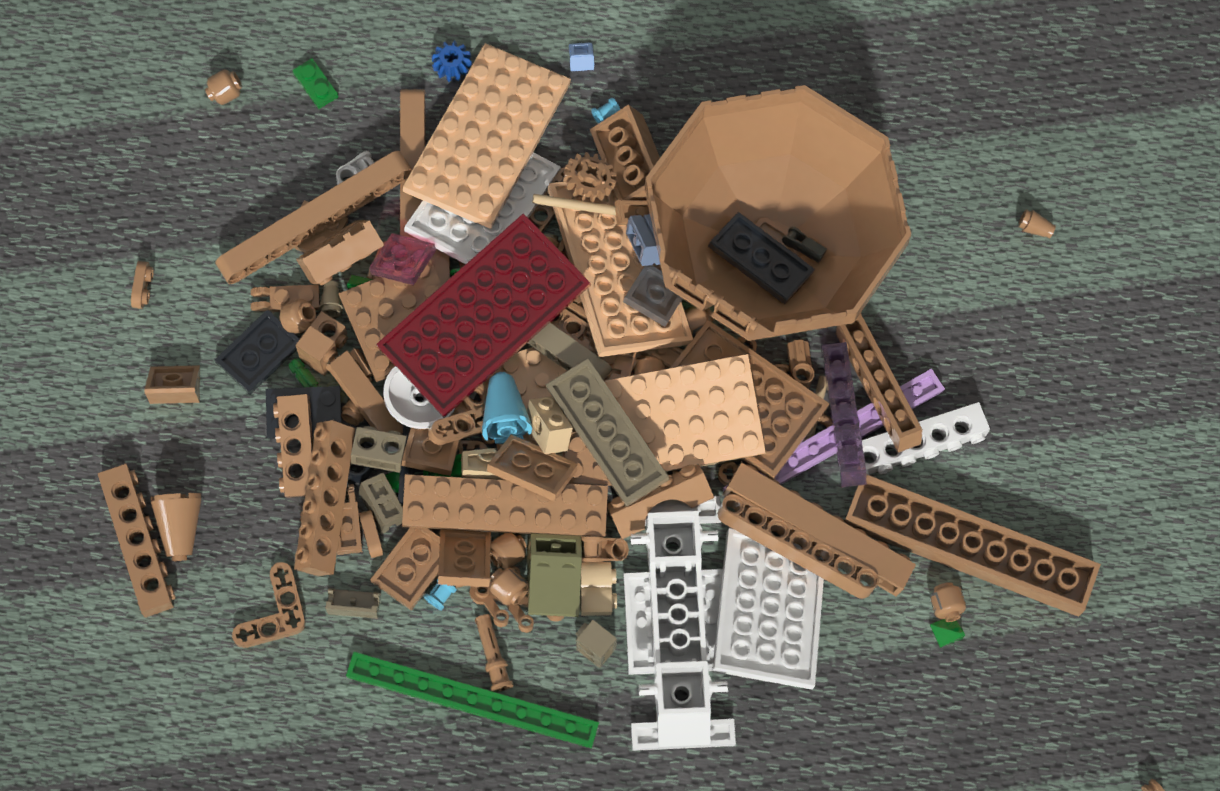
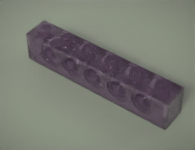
M847 342L822 345L823 364L841 486L867 485L866 466Z

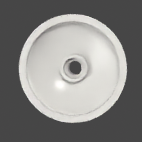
M396 367L390 371L385 380L383 396L388 411L397 421L408 427L427 429L435 421L443 419L439 412L425 398L422 402H418L415 399L418 396L423 397V395ZM455 408L444 418L451 416Z

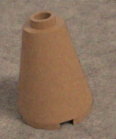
M176 493L150 497L166 556L172 557V561H186L187 556L193 553L202 500L201 493H188L189 496Z

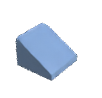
M592 43L569 44L571 71L594 70Z

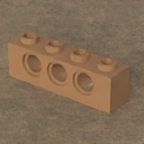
M307 394L277 397V403H273L274 417L279 418V428H275L276 442L281 443V453H277L278 467H283V478H279L280 492H284L287 498L301 497L306 495V482L313 449L310 397ZM290 415H297L299 417V424L295 428H289L286 424V420ZM295 439L301 442L300 451L291 453L288 449L289 443ZM300 464L303 468V474L299 478H293L290 474L292 466Z

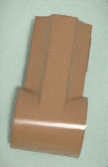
M794 340L787 344L790 375L809 389L815 373L811 365L809 342ZM797 375H803L807 380L801 381L797 378Z

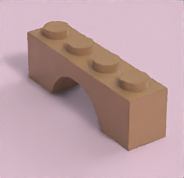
M687 465L681 471L668 475L669 480L627 507L619 496L608 503V510L621 538L624 539L631 536V534L644 530L647 514L655 505L662 501L679 500L693 508L713 499L714 496L700 465Z

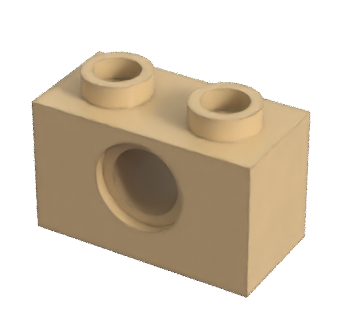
M551 396L530 399L527 413L532 423L531 434L543 453L551 454L567 451L573 427L554 398Z

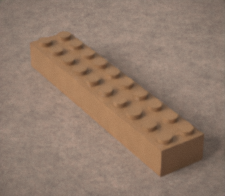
M864 473L845 519L846 524L863 530L867 536L1078 617L1086 609L1101 565Z

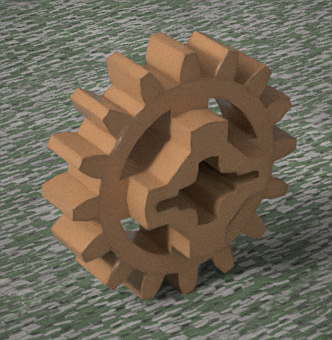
M585 152L583 158L581 155L576 154L575 159H569L568 165H566L563 172L565 174L563 182L568 183L567 190H574V197L578 194L582 195V201L586 197H589L591 202H594L596 197L602 201L605 195L609 196L615 186L616 172H611L612 164H605L606 158L599 160L598 154L590 157L589 153Z

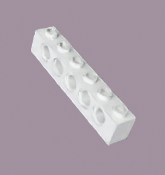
M978 402L920 421L919 424L923 429L921 447H912L902 452H897L895 456H890L885 451L889 447L896 450L888 432L840 447L838 456L847 480L855 479L856 482H860L863 473L866 475L875 472L885 474L893 470V466L899 464L902 467L909 466L915 463L918 458L925 457V459H930L939 455V451L948 449L951 452L961 448L963 443L971 441V444H976L983 441L990 428L980 403ZM962 425L965 427L966 432L959 433L956 431L955 426ZM932 433H940L943 436V440H935L932 437ZM870 455L873 457L874 463L864 462L862 456Z

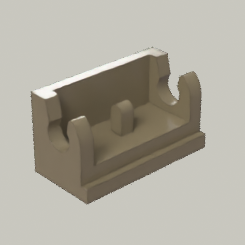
M384 473L361 482L358 493L368 511H372L374 522L380 534L382 535L387 532L389 527L394 524L399 526L402 523L403 508Z
M328 588L327 614L378 619L381 593Z

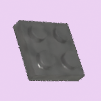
M648 265L644 266L623 302L665 327L683 298L665 287L661 270Z

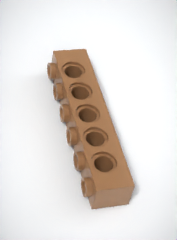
M861 313L854 323L838 325L836 335L897 452L899 453L920 445L923 429Z
M333 420L316 423L313 449L310 456L309 475L306 482L307 488L303 503L302 521L299 529L298 547L295 554L294 569L315 576L334 575L355 428Z
M127 464L97 473L141 613L146 618L174 608L172 600L176 599L172 585L167 586L164 578L169 576L164 561L159 562L157 556L158 553H161L157 538L152 540L150 531L154 530L150 516H145L142 509L147 506L143 494L137 493L135 485L139 484V480L135 470L130 471ZM124 489L130 490L127 497L118 498L120 491ZM128 513H137V516L134 520L125 521V517ZM135 536H144V540L140 544H132ZM142 559H151V564L148 567H139ZM150 582H159L156 590H147V585Z

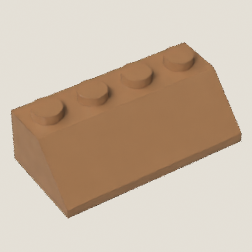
M627 105L591 128L590 131L601 159L606 158L605 164H612L611 172H616V183L613 190L617 200H647L645 180L660 159V156L643 115L630 105Z

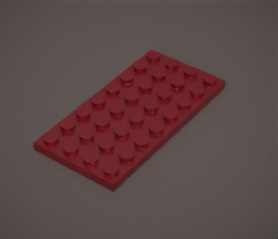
M523 213L382 338L376 346L444 418L588 289L591 283Z

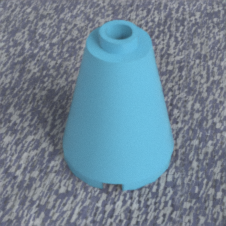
M506 372L495 373L488 383L482 435L487 441H489L488 437L495 439L496 444H504L511 434L523 439V435L527 432L528 435L531 434L532 423L512 375Z

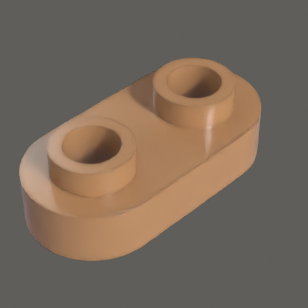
M137 262L131 293L132 308L143 309L144 304L148 305L150 291L147 290L148 282H152L154 269L150 267L149 262Z

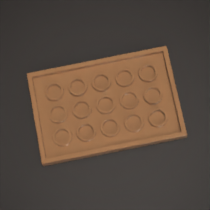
M708 320L670 368L749 355L766 454L741 459L755 467L768 478L775 479L827 410L830 403Z

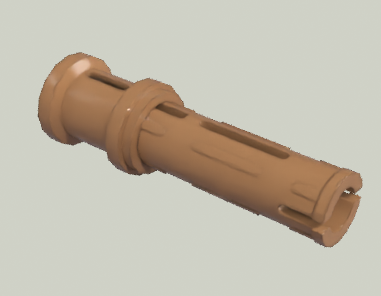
M484 614L478 616L475 622L487 660L485 670L489 672L491 678V691L497 693L508 690L514 684L509 680L506 669L508 663L505 659H502L491 615Z

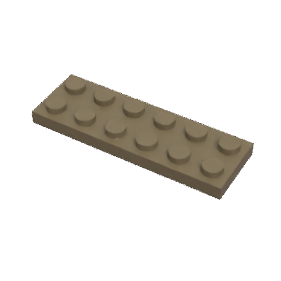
M589 359L584 360L546 384L548 391L626 507L669 480V476Z

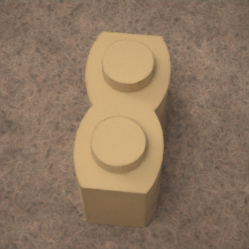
M581 562V616L612 615V609H617V593H612V584H616V569H611V562Z

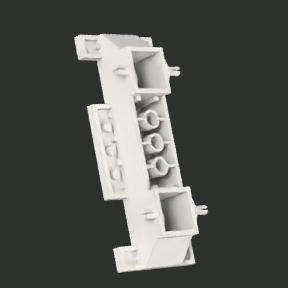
M714 496L713 499L693 508L679 500L662 501L655 505L647 514L645 521L646 534H631V545L647 544L648 572L624 573L629 675L654 674V684L639 685V696L655 695L657 722L631 723L633 751L736 745L734 719L710 720V698L712 692H728L727 681L712 682L708 671L713 669L723 569L701 570L703 541H718V530L702 531L700 524L721 523L717 515L720 507V496ZM669 542H675L680 548L677 551H670L666 545ZM678 690H683L688 694L689 698L685 701H679L675 698L674 693Z

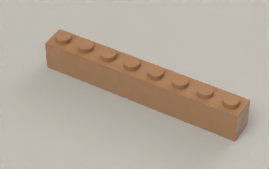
M741 462L722 494L724 497L729 494L739 495L873 569L879 577L877 586L894 596H897L904 589L916 566L906 555L892 551L885 543L868 537L863 530L851 527L839 516H832L824 511L820 505L808 502L798 492L784 488L777 480L760 474L751 465H745Z

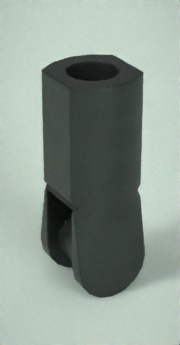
M790 227L788 235H784L782 238L784 245L801 252L817 263L821 261L827 251V248L806 236L796 227Z

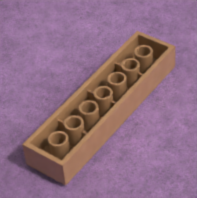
M405 475L402 527L605 537L608 486L567 484L554 502L507 480Z

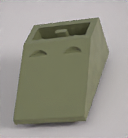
M530 534L527 546L528 615L579 617L582 560L581 536Z

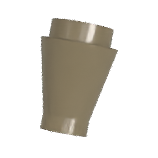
M329 281L324 284L319 305V311L324 312L333 319L340 317L343 311V305L339 297V284L336 281Z

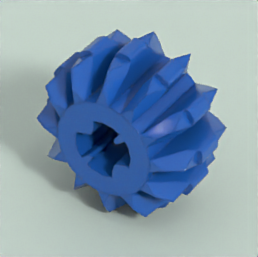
M455 40L450 46L444 42L443 48L436 47V54L432 55L434 72H438L440 79L446 76L448 82L454 76L459 81L460 74L466 76L468 69L472 67L471 53L466 51L464 44L457 47Z

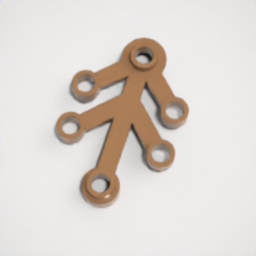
M515 566L511 567L514 568L520 574L519 568ZM471 586V599L476 604L486 606L494 618L493 621L496 626H506L509 622V614L507 611L499 609L495 602L499 600L490 592V586ZM484 589V590H486L487 592H485V593H480V592H478V590ZM525 596L518 604L506 605V607L518 622L519 630L528 633L533 629L534 620L531 616L525 615L520 606L528 608V597ZM498 616H503V617H505L506 619L503 620V621H500V620L497 619V617H498ZM547 616V617H548V619H550L551 621H560V620H562L565 616ZM527 621L530 625L524 626L522 622Z

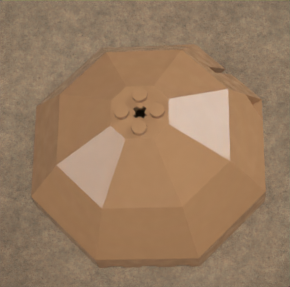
M805 85L796 86L795 89L780 91V89L765 91L759 95L747 97L746 95L729 97L726 100L711 102V100L701 102L645 180V193L665 287L702 311L714 305L715 308L711 317L748 341L854 323L908 246L911 237L910 226H908L905 214V205L897 181L898 176L895 163L892 160L889 138ZM737 212L752 221L782 245H784L782 238L784 235H788V229L796 227L806 236L827 248L824 257L817 263L801 252L784 245L815 269L811 277L786 304H783L708 247L709 242Z

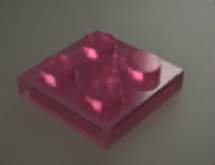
M392 233L369 267L371 275L414 285L436 252L435 244Z

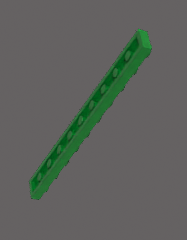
M353 652L346 677L349 679L591 749L599 726V722L357 652Z

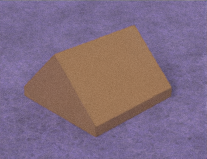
M200 365L150 367L144 389L149 403L200 402Z

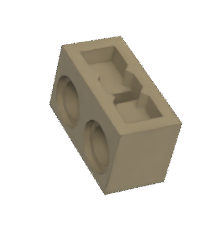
M370 426L357 427L351 452V464L400 473L407 436H403L397 431H388V433L378 431ZM370 442L373 446L366 449L361 447V444ZM388 447H395L398 449V451L395 453H388L385 449Z
M594 620L589 625L584 623L576 633L578 636L576 638V650L599 668L603 666L616 650L617 638Z

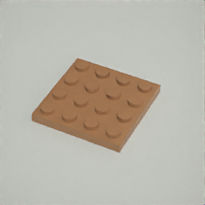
M430 257L339 293L340 300L376 382L386 379L390 371L395 367L377 348L376 344L442 286Z

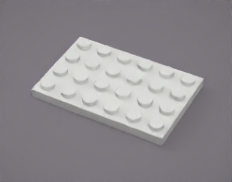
M533 152L492 229L423 200L405 225L404 232L467 264L523 213L528 218L538 205L532 203L533 194L544 195L549 183L553 181L561 167Z
M729 528L726 534L712 671L813 689L816 679L824 579L742 533ZM794 544L796 548L802 549L800 545ZM816 556L819 561H824L820 556Z

